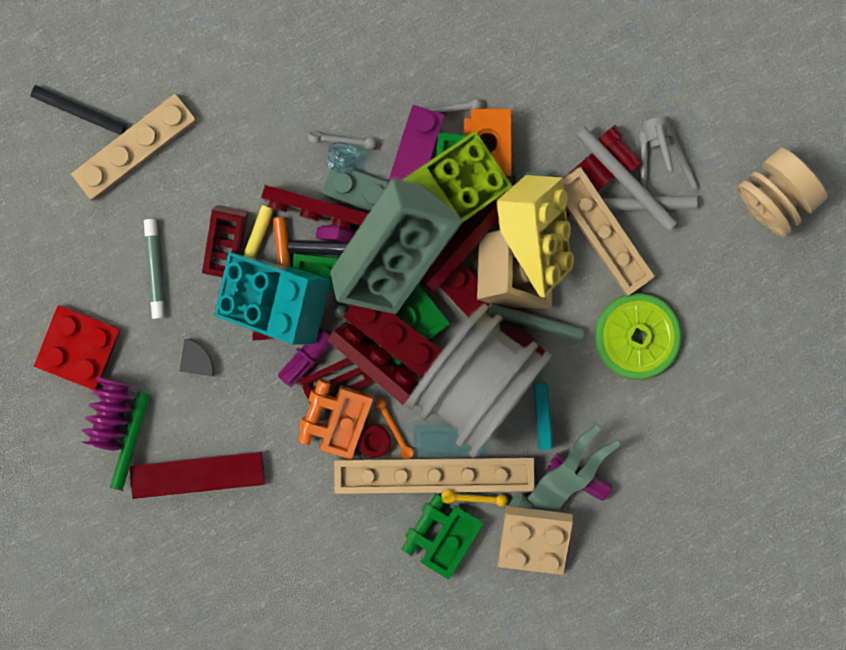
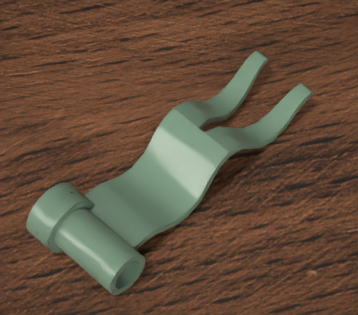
M595 423L577 439L563 464L550 470L542 477L528 498L520 493L510 501L508 506L559 512L568 497L574 492L585 488L593 479L604 458L616 450L622 443L616 439L595 451L584 467L576 474L575 472L586 446L602 428Z

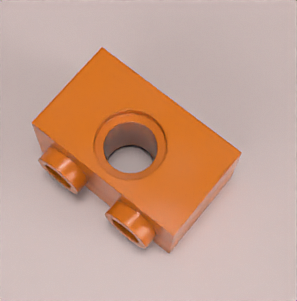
M471 109L470 118H464V135H469L476 131L480 138L484 136L492 137L496 142V149L490 153L507 179H510L511 109Z

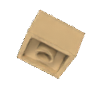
M501 231L487 233L479 241L477 299L503 307L552 308V290L545 297L539 296L501 234Z

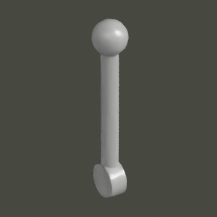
M474 99L471 103L431 108L429 110L442 114L482 109L483 104L479 99Z
M316 131L309 132L308 140L315 143L325 141L365 146L367 150H374L377 147V141L372 137L362 140L322 135Z

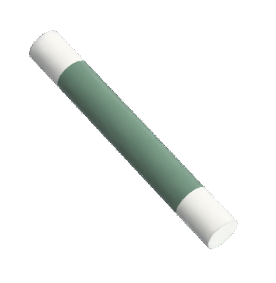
M146 219L143 221L152 319L165 318L157 219Z

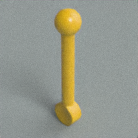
M446 490L442 493V501L444 503H452L454 501L496 503L499 507H504L508 503V498L504 494L491 497L455 494L452 490Z

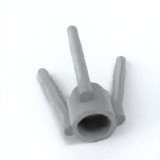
M658 117L643 122L644 132L639 133L641 143L640 159L643 161L640 164V184L646 189L648 144H651L652 149L661 148L669 173L674 170L668 145L672 144L693 190L698 189L693 172L677 139L675 127L670 126L669 117Z

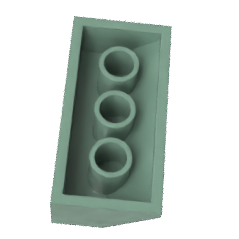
M392 178L330 271L337 302L396 314L461 224V218L423 185Z

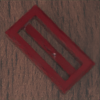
M346 358L299 379L306 397L309 399L311 390L316 389V387L311 389L308 384L309 382L353 362ZM359 367L329 380L331 382L330 387L358 374H362L363 380L347 387L354 390L369 385L373 381ZM339 391L330 394V396L337 397Z

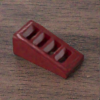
M220 205L212 209L202 268L203 274L223 278L225 266L214 264L212 260L213 258L227 260L228 252L215 250V245L232 248L233 253H241L248 211ZM221 219L235 221L236 226L220 223ZM218 231L233 234L234 239L218 237Z

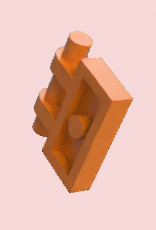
M319 379L316 389L311 390L308 399L311 403L306 417H302L299 429L301 431L297 441L310 445L313 435L322 437L319 445L321 451L352 459L373 397L370 394L340 386L337 397L328 395L331 382ZM323 407L332 410L327 425L318 422Z

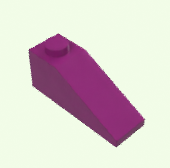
M412 105L387 185L392 178L403 180L431 161L438 141V133L442 129L444 114Z

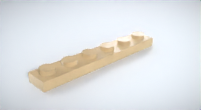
M534 457L334 460L335 494L440 493L446 490L454 492L534 490Z

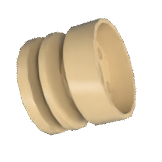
M780 147L762 163L767 177L754 171L748 176L750 182L744 180L736 189L749 212L763 226L783 238L791 232L790 225L798 226L801 223V217L796 208L810 214L827 199V193L815 174L798 157Z

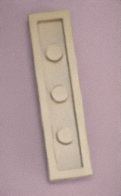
M175 93L70 174L89 199L94 201L197 120Z
M579 167L564 177L563 187L568 196L567 211L622 292L629 296L655 277L582 168Z

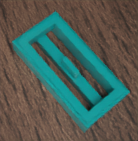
M546 382L533 383L537 447L540 451L552 450L549 386Z

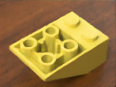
M525 175L497 200L500 231L539 296L545 297L572 270L574 264V255L570 252L569 245L571 226L566 216L568 196L563 187V177Z

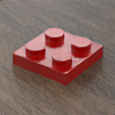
M58 305L33 367L88 389L98 390L100 383L96 381V378L103 377L122 329Z

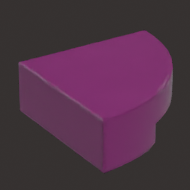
M321 225L317 228L315 238L330 242H350L356 232L342 227Z

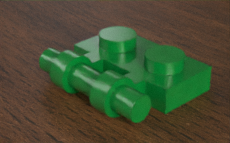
M435 493L430 503L426 502L421 509L423 514L415 527L410 528L406 533L405 537L407 540L401 550L412 556L418 546L426 550V553L420 563L449 580L484 522L457 505L454 506L449 516L440 511L445 504L442 501V496ZM435 520L442 524V527L432 541L425 534Z

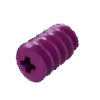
M97 377L96 381L102 384L104 388L93 390L92 394L100 398V402L89 403V407L95 410L97 414L85 417L87 421L93 424V428L82 429V433L90 437L89 441L81 442L93 447L117 451L121 449L122 445L114 440V438L125 436L124 430L119 428L118 425H125L129 422V419L122 415L121 412H130L133 408L125 399H134L136 394L128 388L132 385Z

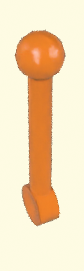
M378 397L374 401V405L378 410H381L400 445L402 458L411 459L414 451L412 447L407 446L386 407L387 400L383 397Z

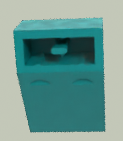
M228 252L214 316L292 345L315 344L331 280L303 270Z

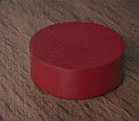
M376 424L365 427L361 431L358 440L360 451L370 458L383 456L391 445L389 432L383 426Z

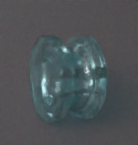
M343 142L331 144L325 161L326 165L338 173L352 172L358 156L357 150Z

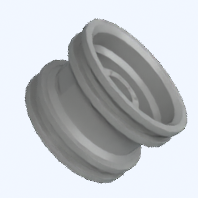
M485 303L470 317L421 380L406 404L411 410L416 406L422 409L420 417L424 420L432 414H437L458 430L459 437L455 444L459 447L464 443L469 445L472 449L468 454L473 458L489 440L552 357L549 352H546L543 356L537 353L535 350L539 345L533 341L529 346L521 347L500 331V324L504 318L499 314L494 318L488 315L490 307Z

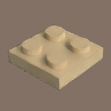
M506 506L497 567L563 575L573 524V514Z

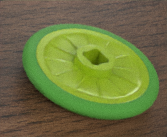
M632 293L629 296L624 295L615 299L601 313L595 329L596 348L602 361L614 373L629 379H648L665 371L675 360L681 345V327L674 311L664 301L649 294ZM636 328L645 333L641 344L631 339Z

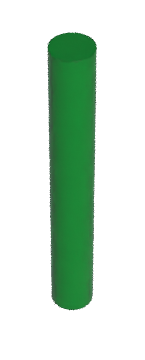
M139 391L137 393L110 488L120 491L124 489L150 400V394Z

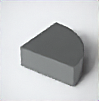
M184 339L179 371L213 376L214 367L207 351L199 343L190 339Z

